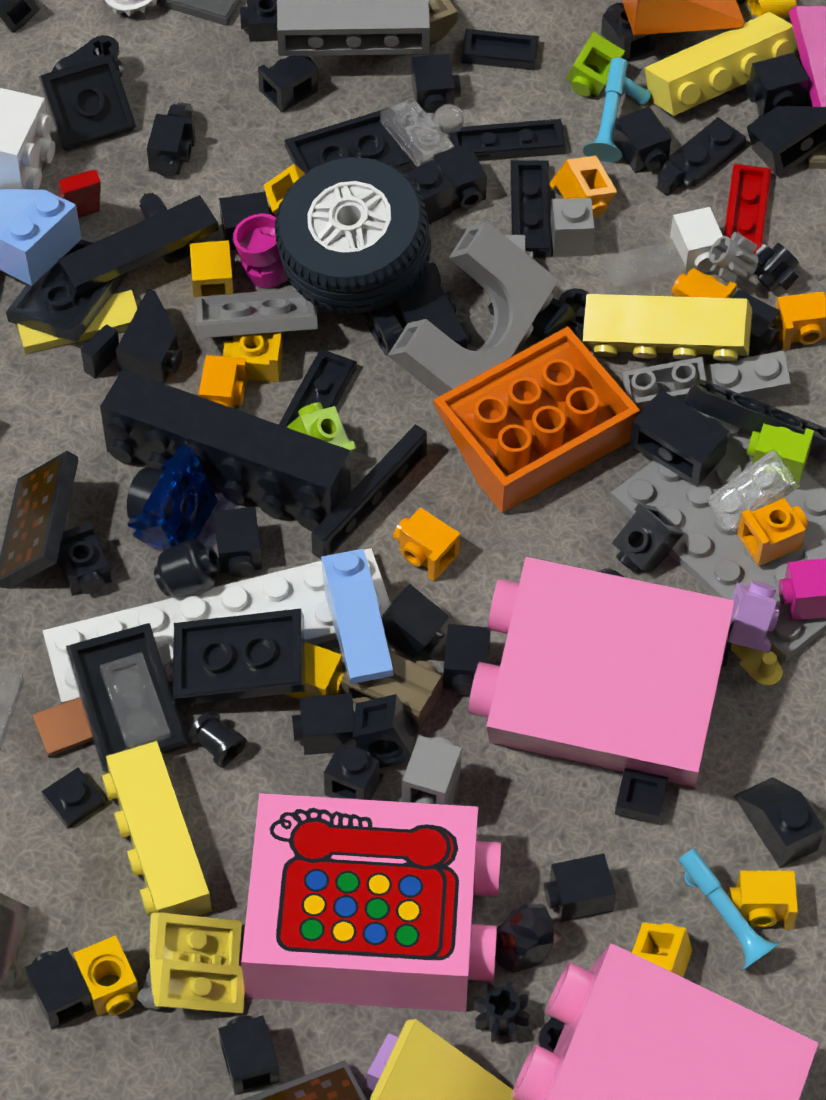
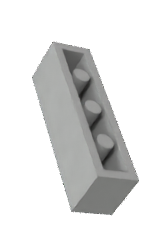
M277 0L278 56L429 54V0Z

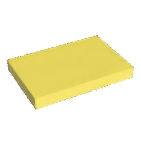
M417 1019L406 1020L370 1100L514 1099L511 1098L513 1089Z

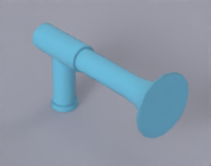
M613 58L611 60L598 136L594 142L586 144L583 148L584 155L587 157L597 156L599 161L613 163L622 158V152L614 146L613 140L615 121L622 92L636 100L640 105L646 104L651 96V92L648 89L642 88L625 76L628 63L622 58Z
M695 848L678 859L686 870L684 875L686 883L689 886L698 887L704 896L708 897L736 935L745 955V965L742 970L781 943L767 941L751 928Z

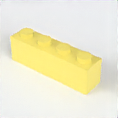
M768 12L744 23L743 28H732L644 67L647 88L651 92V101L675 116L745 84L750 80L752 63L790 53H795L799 60L792 24Z
M587 294L583 342L589 350H594V355L602 357H615L618 351L633 352V356L639 358H656L657 353H673L674 358L682 360L697 358V354L713 355V358L719 361H736L738 356H749L752 307L748 299Z
M154 741L106 756L109 773L101 775L108 800L116 798L118 800L121 811L115 812L114 817L121 839L130 836L134 848L126 851L133 876L143 875L147 887L139 890L146 915L149 916L151 913L161 912L199 916L211 912L210 893L158 742Z

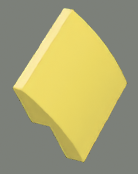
M161 912L151 913L150 974L155 1006L243 1013L245 991L242 966H239L242 921Z

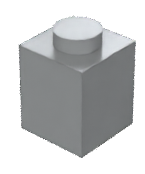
M591 198L552 199L550 222L553 257L592 256L595 227Z

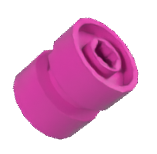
M263 213L251 215L243 219L235 228L233 242L249 281L260 288H272L285 283L288 277L284 271L276 242V217Z

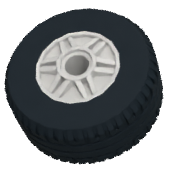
M343 158L332 160L313 168L296 180L293 186L287 190L276 213L275 237L284 271L289 282H291V285L297 289V292L303 298L311 301L314 305H318L320 308L333 312L362 313L390 305L414 287L413 285L422 277L430 259V228L425 203L419 189L402 171L392 165H388V163L379 162L375 159Z

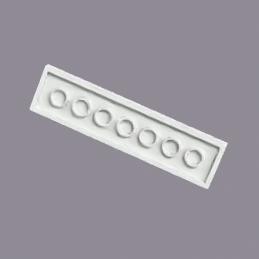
M372 548L364 550L373 579L380 615L382 616L391 603ZM322 561L214 587L198 596H190L181 601L170 598L42 630L61 704L80 697L66 653L67 645L147 623L151 625L168 682L173 681L174 623L301 608L304 615L305 642L316 645L338 639L324 592Z

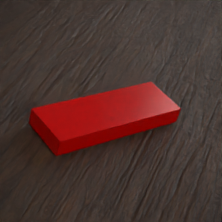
M734 163L723 236L731 238L734 232L739 233L758 246L753 252L755 253L762 245L772 168Z

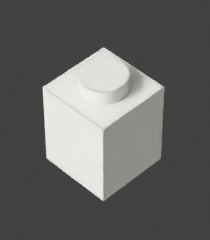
M706 207L673 215L670 239L684 272L688 273L692 267L702 273L709 272L714 265L709 259L710 249L715 241L723 236L711 208Z

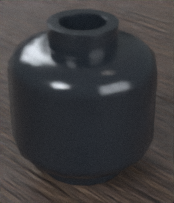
M187 539L164 550L159 555L157 566L154 568L155 580L160 590L166 596H172L176 600L181 601L190 596H198L215 586L217 570L220 569V561L213 548L210 546L205 547L198 540Z

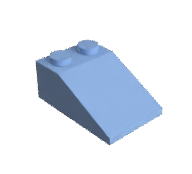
M0 189V270L33 286L58 262V259L62 258L82 239L76 205L47 190Z

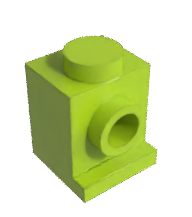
M592 32L565 79L571 82L570 86L577 94L588 97L590 94L598 96L607 83L611 60L613 58H621L625 50L597 33Z
M321 402L307 405L298 411L299 417L287 426V428L349 449L350 453L356 449L354 441L349 442L335 406L323 409Z
M763 424L761 433L752 432L746 455L753 456L750 473L799 486L809 455L814 430L806 428L803 435L785 427Z

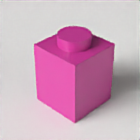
M826 558L788 562L785 578L779 580L778 590L781 604L788 605L791 621L826 617Z

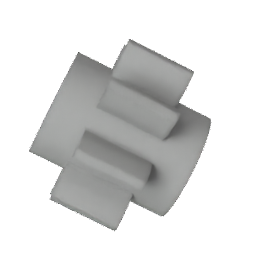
M734 232L731 238L727 236L720 237L710 249L709 259L714 263L710 271L728 283L730 281L735 283L737 278L740 280L748 279L753 275L758 266V256L753 253L758 246L737 232Z

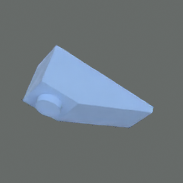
M364 549L321 556L324 592L350 684L394 676L373 579Z

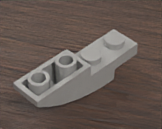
M785 350L705 366L703 358L697 357L622 372L625 393L640 409V412L661 389L671 396L679 397L685 401L695 379L714 383L752 399L792 392Z

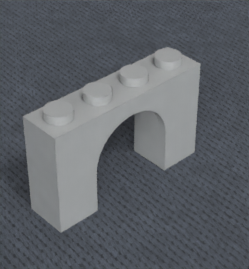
M488 221L468 226L449 257L452 262L475 279L486 290L491 299L494 309V325L486 343L477 351L465 349L427 319L408 323L388 354V357L438 396L511 358L518 345L525 342L531 335L534 328L532 322L537 314L543 311L553 298L551 291L558 281L555 276Z

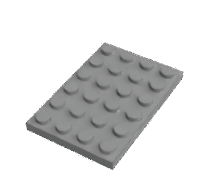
M712 417L730 431L726 455L698 487L654 460L611 492L610 500L629 518H632L636 511L634 509L639 503L655 506L678 526L684 534L668 554L713 596L732 600L737 582L750 586L751 581H759L775 587L774 599L777 602L776 606L779 607V617L772 632L767 631L766 636L772 645L771 650L785 663L826 631V617L791 621L788 605L781 604L778 590L779 580L785 578L788 562L826 558V489L805 471H803L799 486L750 473L753 456L746 454L752 432ZM785 498L791 508L799 506L807 518L808 527L802 548L758 567L737 535L741 512L747 509L752 512Z

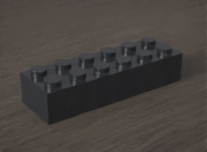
M124 369L119 373L100 406L106 449L118 461L129 463L132 460L147 467L166 471L175 469L179 473L184 474L189 485L195 489L204 490L209 488L222 493L227 500L233 503L240 504L245 501L260 507L269 516L280 517L283 515L292 518L308 530L314 531L351 492V453L349 449Z

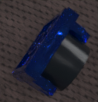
M179 445L174 456L165 460L160 469L145 467L139 470L128 490L127 516L130 520L127 525L130 528L136 529L133 536L148 545L161 547L163 551L187 539L196 540L218 502L192 447ZM185 523L182 529L177 534H175L176 531H178L179 528L182 526V524Z

